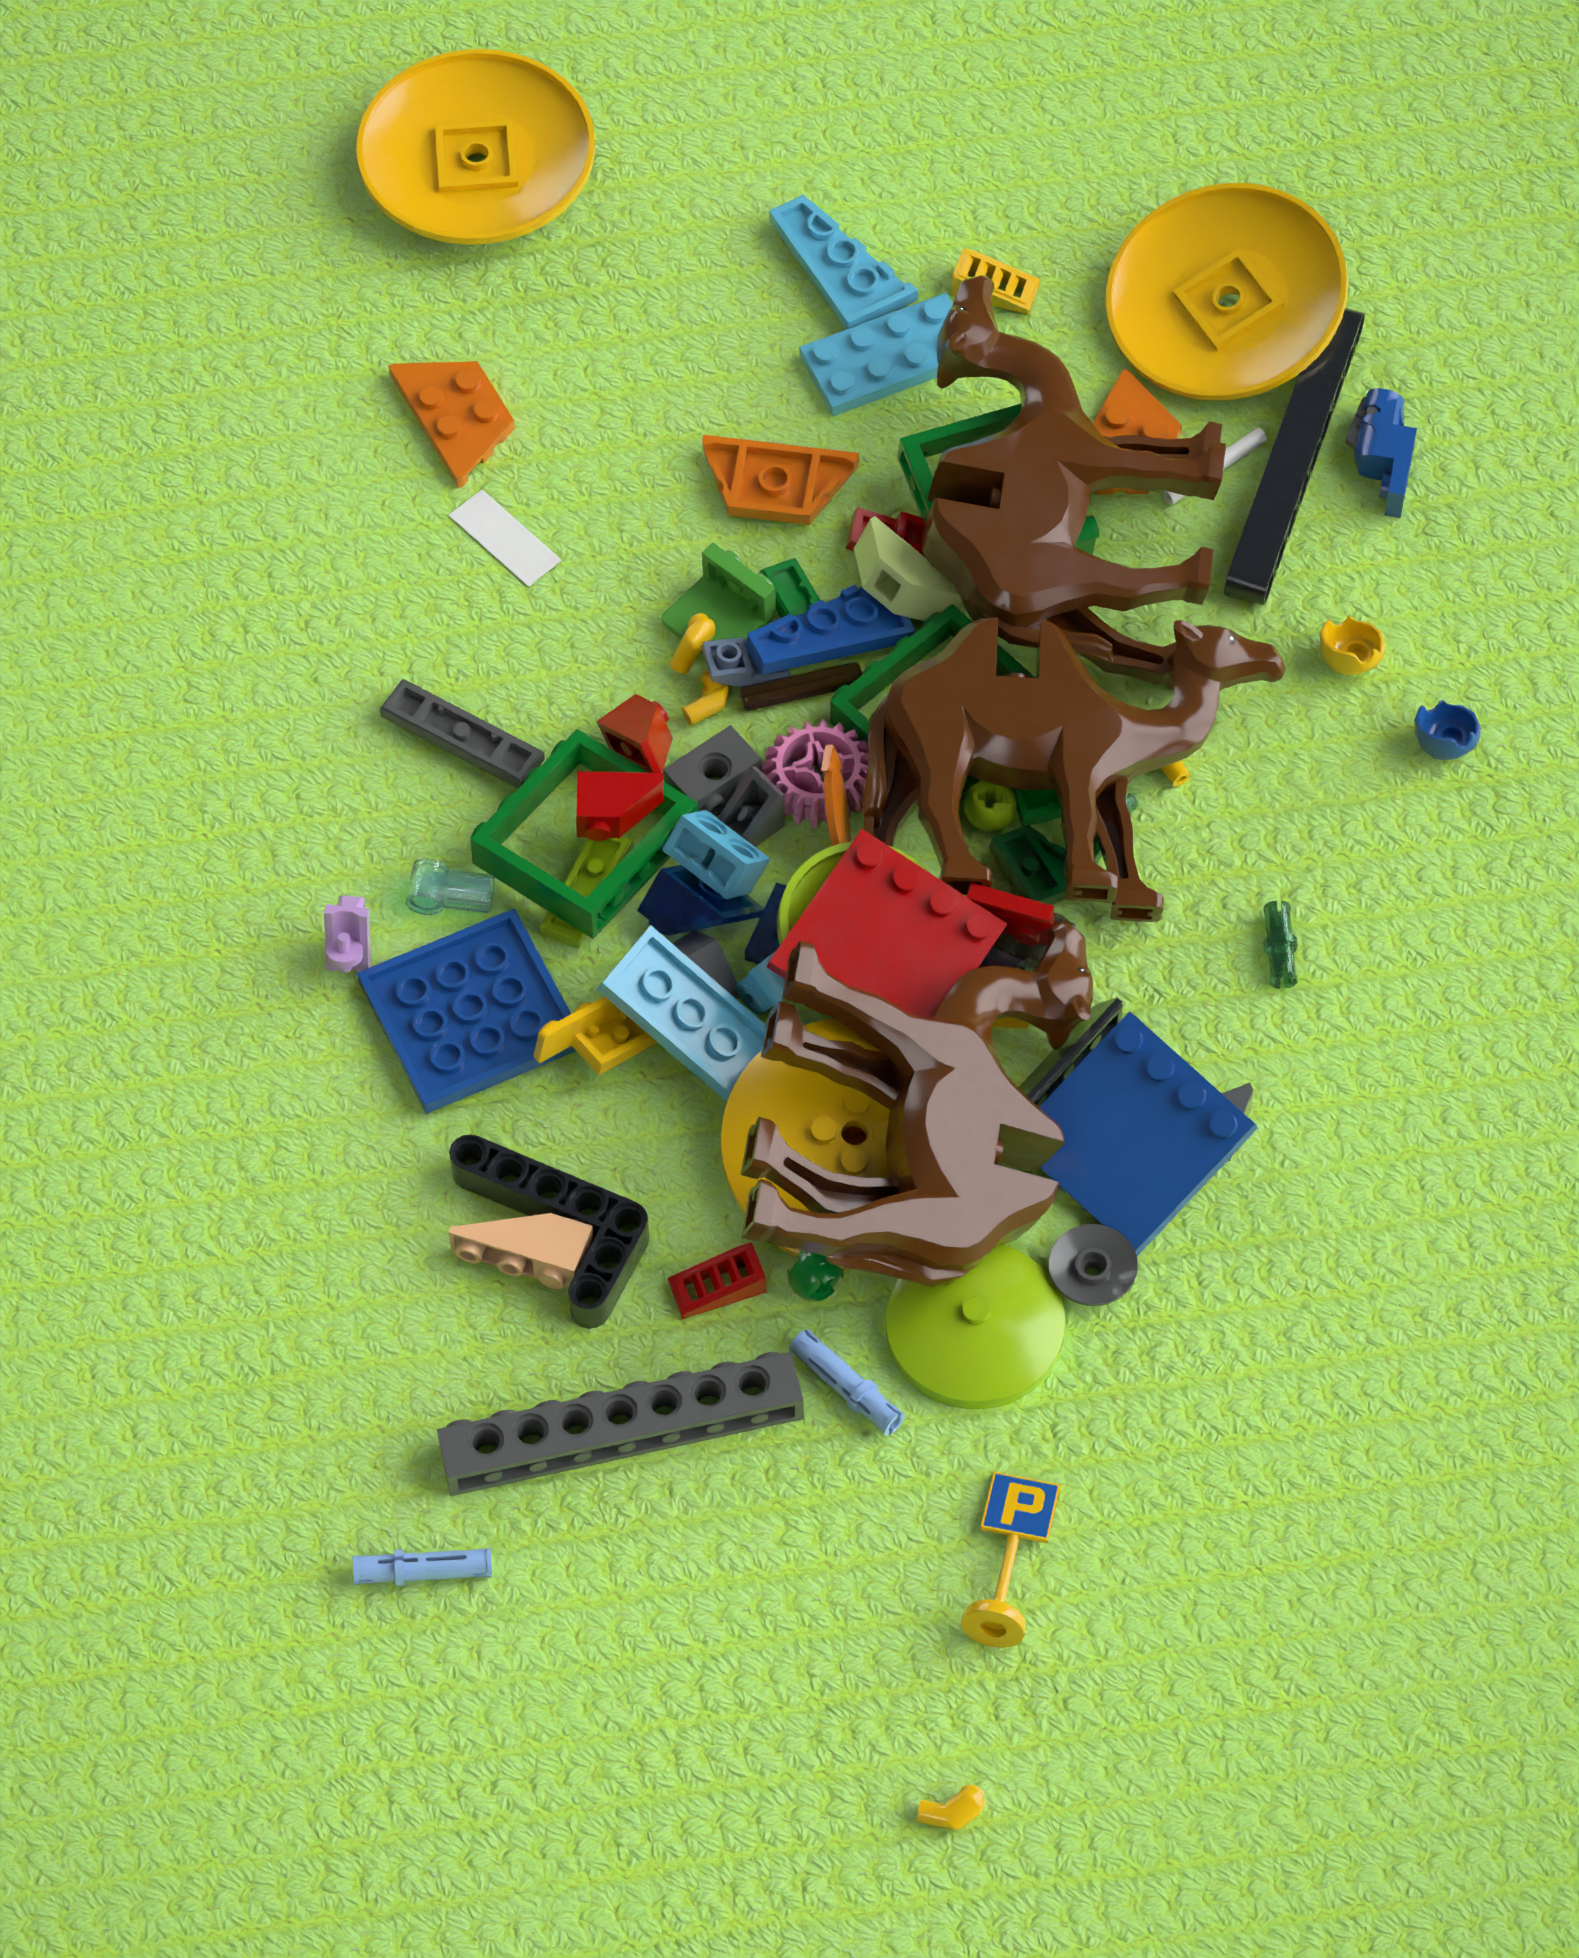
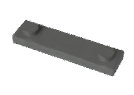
M405 679L400 681L380 708L381 717L518 789L524 784L528 773L535 767L539 768L545 760L542 750Z

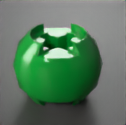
M805 1250L796 1255L798 1261L791 1270H787L790 1287L795 1294L807 1301H823L835 1292L832 1287L838 1282L840 1277L843 1278V1268L831 1264L823 1255Z

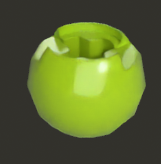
M982 780L969 788L963 801L964 813L967 819L975 828L985 832L1000 831L1009 825L1017 810L1016 797L1011 788ZM987 802L995 803L993 808H987Z

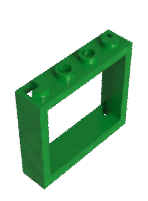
M1021 403L900 438L897 459L925 524L933 501L927 499L933 476L925 458L943 453L949 448L971 443L1005 430L1020 414ZM1086 515V520L1075 547L1093 555L1096 538H1099V528L1094 516Z
M953 604L941 613H933L924 622L920 630L911 637L905 636L900 639L890 654L881 661L875 660L870 663L863 671L861 677L851 685H843L834 693L830 701V723L835 727L840 722L844 728V734L855 729L858 741L866 740L868 745L869 720L858 710L888 687L904 671L917 664L950 636L954 638L961 629L972 623V621ZM997 644L996 676L1022 673L1029 678H1036ZM967 775L961 795L980 779Z
M576 729L566 740H561L556 744L550 757L539 768L535 767L528 773L524 784L513 795L509 794L501 801L497 811L486 823L482 822L477 825L470 837L472 864L594 939L668 861L670 856L662 851L681 815L698 812V803L663 782V802L654 810L664 816L587 897L581 895L501 845L579 764L592 772L648 773Z

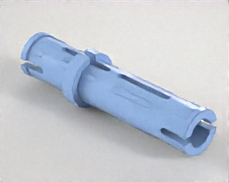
M806 1329L805 1332L801 1331L793 1339L789 1351L806 1363L811 1370L848 1401L847 1407L854 1413L860 1412L885 1436H888L889 1433L892 1434L899 1428L905 1418V1414L878 1392V1385L872 1380H865L862 1376L858 1375L809 1329Z
M491 1548L426 1553H404L403 1549L394 1550V1554L353 1555L354 1585L395 1582L396 1586H405V1581L492 1577Z

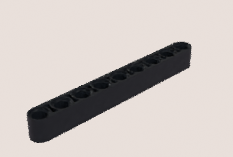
M1345 308L1337 331L1327 347L1316 360L1299 373L1234 554L1225 583V595L1265 605L1359 342L1365 319V313Z

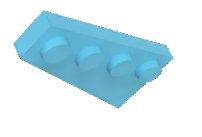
M805 195L769 210V221L845 329L887 315L918 300V290L909 282L904 284L894 275V270L884 261L879 263L866 252L865 245L855 237L850 239L839 229V224Z

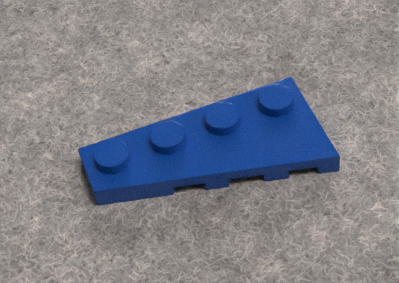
M856 585L842 590L840 597L827 603L820 600L809 605L807 612L796 617L789 614L748 633L745 646L761 675L893 647L903 637H911L916 633V630L909 617L893 614L864 590L863 587L858 588Z

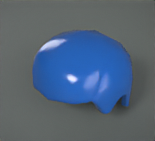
M1444 700L1439 701L1431 710H1426V707L1423 705L1418 708L1414 719L1415 734L1421 749L1431 757L1443 761L1454 760L1475 749L1480 739L1481 726L1474 712L1463 705L1447 704Z

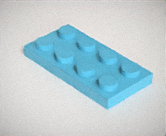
M947 293L799 347L800 358L832 416L937 378V338L942 323L953 304Z
M651 925L597 988L602 995L726 1102L742 1071L762 1050L766 1025Z

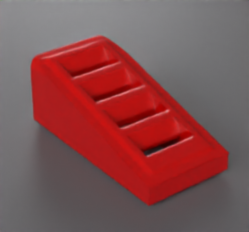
M752 1242L730 1249L668 1278V1283L682 1320L767 1293L766 1277ZM746 1267L749 1276L742 1279L738 1269ZM728 1272L732 1284L725 1286L721 1274ZM708 1278L711 1279L715 1289L710 1294H708L703 1280ZM694 1284L699 1299L692 1302L686 1289V1285Z

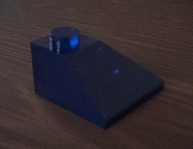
M677 865L660 869L637 911L649 920V926L651 925L660 934L669 936L760 918L764 916L766 909L747 894L725 899L685 867Z

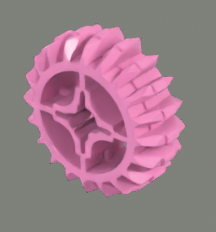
M824 718L819 723V727H812L805 720L802 730L799 731L790 725L787 730V737L777 734L774 740V747L767 748L761 771L784 794L785 817L794 814V822L797 826L804 819L810 820V825L813 829L818 825V821L826 820L827 823L824 797L825 772H821L825 745H834L844 768L840 771L843 781H847L844 786L849 818L851 817V811L861 813L869 750L866 740L858 741L855 729L844 734V728L840 722L834 728H827ZM820 774L823 775V782L821 781Z

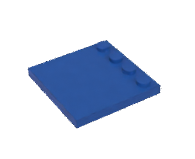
M515 908L357 973L358 983L426 1114L576 1052L571 1046L541 1063L533 1057L540 1029L552 1020L560 1021L571 1015V1012Z
M1129 1011L1040 1105L1039 1108L1061 1127L1065 1140L1064 1145L1040 1169L1052 1180L1058 1181L1059 1186L1101 1225L1113 1228L1123 1234L1130 1241L1138 1256L1258 1127Z

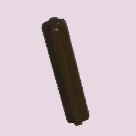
M851 662L747 685L740 688V698L744 709L749 711L837 691L843 685H851L861 677L862 670L858 662Z

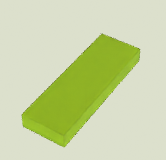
M623 836L620 838H609L604 841H593L587 838L563 883L587 897L633 849V840ZM549 911L540 925V934L578 949L586 937L584 933Z

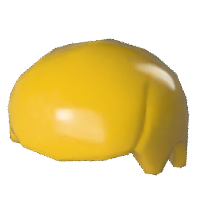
M1348 616L1339 625H1333L1331 620H1327L1319 633L1323 659L1338 674L1346 676L1359 675L1374 669L1383 659L1385 642L1382 632L1371 623L1355 621L1351 616Z

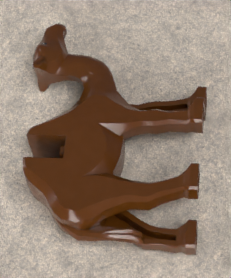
M986 275L966 278L958 288L955 300L938 334L937 386L944 389L953 384L958 378L963 377L999 378L1008 381L1020 392L1022 408L1018 417L1005 430L971 443L949 448L941 454L927 498L929 501H933L922 534V551L925 558L937 571L954 584L964 608L973 621L982 618L998 617V637L1007 643L1037 648L1042 619L1058 626L1065 634L1075 654L1088 659L1102 671L1130 676L1155 685L1165 684L1170 690H1174L1173 667L1170 666L1167 660L1175 652L1176 642L1161 647L1135 641L1110 627L1088 607L1097 606L1118 611H1128L1140 606L1172 600H1183L1187 603L1202 605L1210 586L1214 549L1201 547L1192 557L1178 565L1131 568L1103 560L1076 548L1075 545L1086 520L1090 493L1110 488H1127L1138 491L1163 490L1185 496L1215 500L1222 482L1226 443H1220L1222 424L1209 421L1200 433L1191 438L1160 439L1137 435L1103 436L1083 412L1069 371L1061 359L1034 341L999 332L993 315L991 295L994 291L993 281Z
M998 617L976 620L961 629L940 654L914 665L892 682L887 695L869 718L868 769L862 800L863 830L886 845L893 847L898 831L919 806L918 819L930 838L941 868L939 879L961 894L967 895L971 882L992 888L993 879L991 870L978 862L969 853L961 829L958 810L961 792L967 775L1006 788L1023 790L1055 789L1060 802L1061 830L1066 846L1064 876L1066 878L1065 899L1082 902H1112L1110 919L1158 922L1162 919L1164 897L1160 893L1148 888L1139 879L1134 859L1133 827L1125 802L1128 784L1136 776L1183 760L1199 750L1214 726L1220 690L1237 684L1260 680L1277 682L1282 679L1285 672L1283 659L1272 644L1247 639L1225 627L1213 625L1194 626L1184 620H1177L1173 625L1176 650L1167 660L1170 666L1173 667L1174 696L1164 708L1146 710L1120 701L1099 687L1075 654L1061 629L1055 624L1042 619L1036 655V678H1029L1022 673L996 676ZM1094 836L1105 862L1106 870L1095 863L1093 850Z
M1056 921L1048 929V946L1034 972L1004 966H987L969 970L951 986L930 1018L908 1013L882 996L845 984L826 972L818 959L814 944L799 941L796 948H793L789 955L782 999L803 1004L809 1009L837 1019L882 1052L865 1049L851 1041L828 1040L805 1030L800 1022L795 1005L778 1001L775 1008L770 1011L767 1019L761 1057L772 1061H782L789 1066L817 1072L838 1084L863 1092L889 1109L890 1114L886 1137L889 1178H864L832 1173L790 1148L779 1134L777 1125L772 1120L758 1117L747 1135L741 1175L754 1179L765 1177L770 1181L759 1179L756 1186L752 1187L749 1192L742 1238L755 1242L766 1240L773 1245L825 1256V1259L831 1264L844 1269L872 1272L933 1287L936 1285H949L961 1279L977 1267L992 1249L1017 1240L1033 1227L1054 1202L1059 1182L998 1165V1163L1036 1172L1064 1145V1134L1057 1122L1039 1108L1006 1075L993 1045L992 1025L998 1018H1017L1046 1032L1048 1043L1052 1049L1059 1050L1064 1045L1071 1031L1081 1021L1088 1020L1091 1016L1093 978L1087 965L1086 942L1082 933L1066 921ZM773 1183L800 1201L809 1211L789 1207L780 1197Z

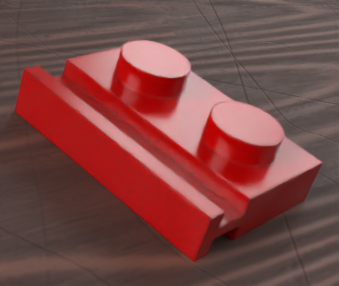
M971 882L966 897L1006 922L1007 926L1002 933L1014 936L1018 942L1025 945L1036 946L1039 943L1048 946L1047 932L1049 927L1055 923L1054 906Z

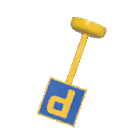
M993 1472L980 1530L1008 1535L994 1600H977L966 1607L962 1616V1630L969 1638L990 1647L1005 1648L1015 1646L1022 1641L1026 1631L1025 1618L1017 1608L1005 1603L1019 1538L1048 1543L1061 1484Z

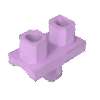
M339 896L337 905L326 904L324 910L326 970H339L340 972L347 973L353 969L360 972L371 967L369 908H365V899L362 897Z

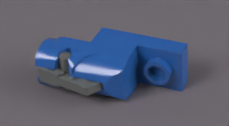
M1375 388L1370 389L1366 397L1362 398L1346 436V444L1355 450L1354 457L1359 475L1382 481L1379 498L1387 499L1385 516L1401 518L1417 428L1404 426L1405 400L1401 395L1392 390Z

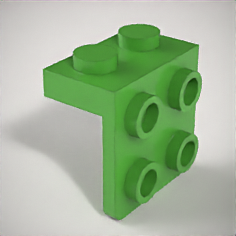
M711 543L702 552L703 576L662 614V624L682 639L688 629L690 618L695 614L703 613L715 623L716 631L711 641L743 637L744 643H746L748 633L767 625L776 616L775 587L765 575L761 573L756 574L743 565L741 559L735 553L729 550L724 551L715 543Z

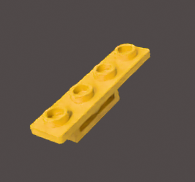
M604 996L593 1003H583L571 1015L560 1021L552 1020L545 1024L538 1032L533 1057L541 1063L572 1046L595 1072L600 1075L658 1042Z

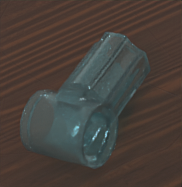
M419 859L412 866L405 903L410 910L424 915L439 914L443 908L489 913L492 908L494 895V875L450 870L445 863L438 860Z

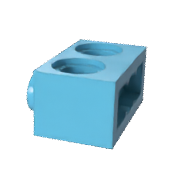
M707 810L681 815L662 851L725 899L750 894L770 860L768 856Z

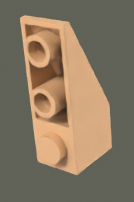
M552 1213L452 1226L448 1232L451 1252L455 1253L460 1259L474 1264L481 1261L494 1265L503 1273L511 1276L526 1275L538 1279L542 1284L552 1289H562L563 1287L569 1289L572 1279L594 1241L593 1226Z

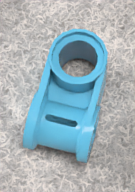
M774 953L747 973L748 975L736 984V991L743 1003L757 1015L762 1014L772 1006L775 1007L778 1001L782 1002L785 1000L782 999L785 979L767 968L768 962Z

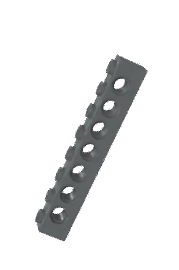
M768 1352L759 1355L752 1361L738 1364L722 1362L713 1366L710 1370L697 1373L681 1371L670 1375L667 1379L651 1383L635 1381L625 1385L623 1389L605 1393L598 1390L589 1391L577 1399L564 1402L548 1400L537 1404L534 1408L518 1412L513 1410L498 1411L486 1419L472 1422L466 1419L456 1420L444 1428L437 1429L450 1496L802 1420L804 1419V1400L791 1352L784 1354ZM748 1387H758L763 1390L760 1394L754 1396L746 1395L742 1392ZM706 1396H712L719 1400L713 1405H703L698 1402ZM661 1406H670L675 1409L668 1415H660L654 1412L655 1409ZM619 1415L630 1418V1421L622 1425L610 1422L612 1418ZM573 1425H581L586 1428L580 1434L566 1432ZM528 1435L542 1437L535 1444H526L521 1441ZM486 1444L498 1447L489 1454H482L477 1451L478 1448Z

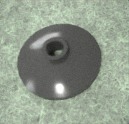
M1085 1224L1066 1231L1057 1239L1049 1255L1048 1268L1054 1286L1064 1297L1085 1306H1103L1119 1300L1131 1289L1137 1276L1138 1260L1132 1244L1123 1234L1108 1226ZM1096 1268L1100 1271V1274L1090 1276L1085 1274V1270Z

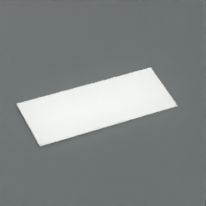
M483 489L449 514L455 522L528 587L562 561Z

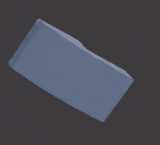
M743 637L702 642V651L711 681L743 687L791 676L789 669L761 675L745 646Z

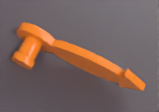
M833 744L825 745L821 772H825L824 797L832 846L851 842L847 797L840 771L844 768Z

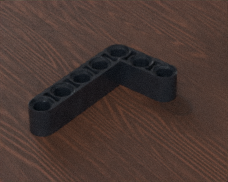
M469 1134L457 1138L451 1144L449 1154L453 1179L463 1189L527 1216L552 1213L593 1226L594 1241L570 1283L568 1290L571 1317L577 1325L587 1329L603 1325L611 1315L648 1246V1216L644 1207L633 1200L482 1137ZM467 1159L479 1160L478 1163L470 1166L462 1164ZM509 1175L519 1177L517 1180L513 1182H504L501 1180L503 1177ZM546 1192H555L558 1194L556 1197L551 1199H545L540 1197L542 1194ZM588 1208L598 1210L597 1213L588 1216L580 1213ZM625 1225L638 1227L633 1232H623L620 1230ZM605 1261H615L618 1263L617 1266L608 1269L600 1266ZM586 1297H594L599 1300L592 1305L580 1303Z

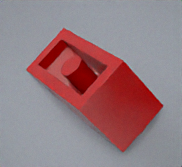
M634 694L596 721L609 749L648 773L663 772L673 737L666 724L669 721L668 715L657 701L651 702Z
M577 771V838L604 841L609 838L622 837L663 802L664 773Z

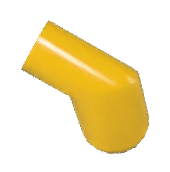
M698 613L690 618L688 629L669 663L675 672L687 674L695 658L702 650V642L711 641L714 638L716 631L715 623L706 614Z
M708 670L701 677L704 684L701 698L682 707L683 715L690 726L720 712L726 704L730 686L711 681Z

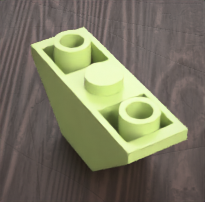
M874 516L870 519L854 547L863 589L893 614L926 621L935 612L941 613L951 604L960 609L963 602L954 584L937 571L923 555L877 517Z

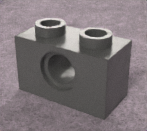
M730 725L663 769L664 782L698 803V812L707 810L716 817L721 813L751 767H757L761 771L762 759ZM714 776L722 777V779L719 780H711L708 778Z

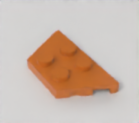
M478 361L394 363L389 365L391 379L458 488L463 487L468 482V474L479 462L484 464L493 454L495 446L504 442L515 429L514 419Z
M1123 369L1093 422L1099 432L1106 437L1137 435L1160 439H1179L1182 433V425L1126 369ZM1110 488L1096 491V495L1113 494L1116 492H1125L1127 494L1149 493V491L1127 488Z
M703 435L702 438L705 457L729 516L810 525L859 466V453L711 435Z

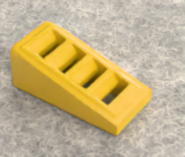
M963 248L952 276V296H956L963 280L972 278L968 274L975 276L986 275L994 283V291L991 295L992 306L1029 315L1040 286V279L979 252ZM1001 282L1007 284L1005 291L999 289ZM1017 286L1023 288L1020 298L1013 296Z

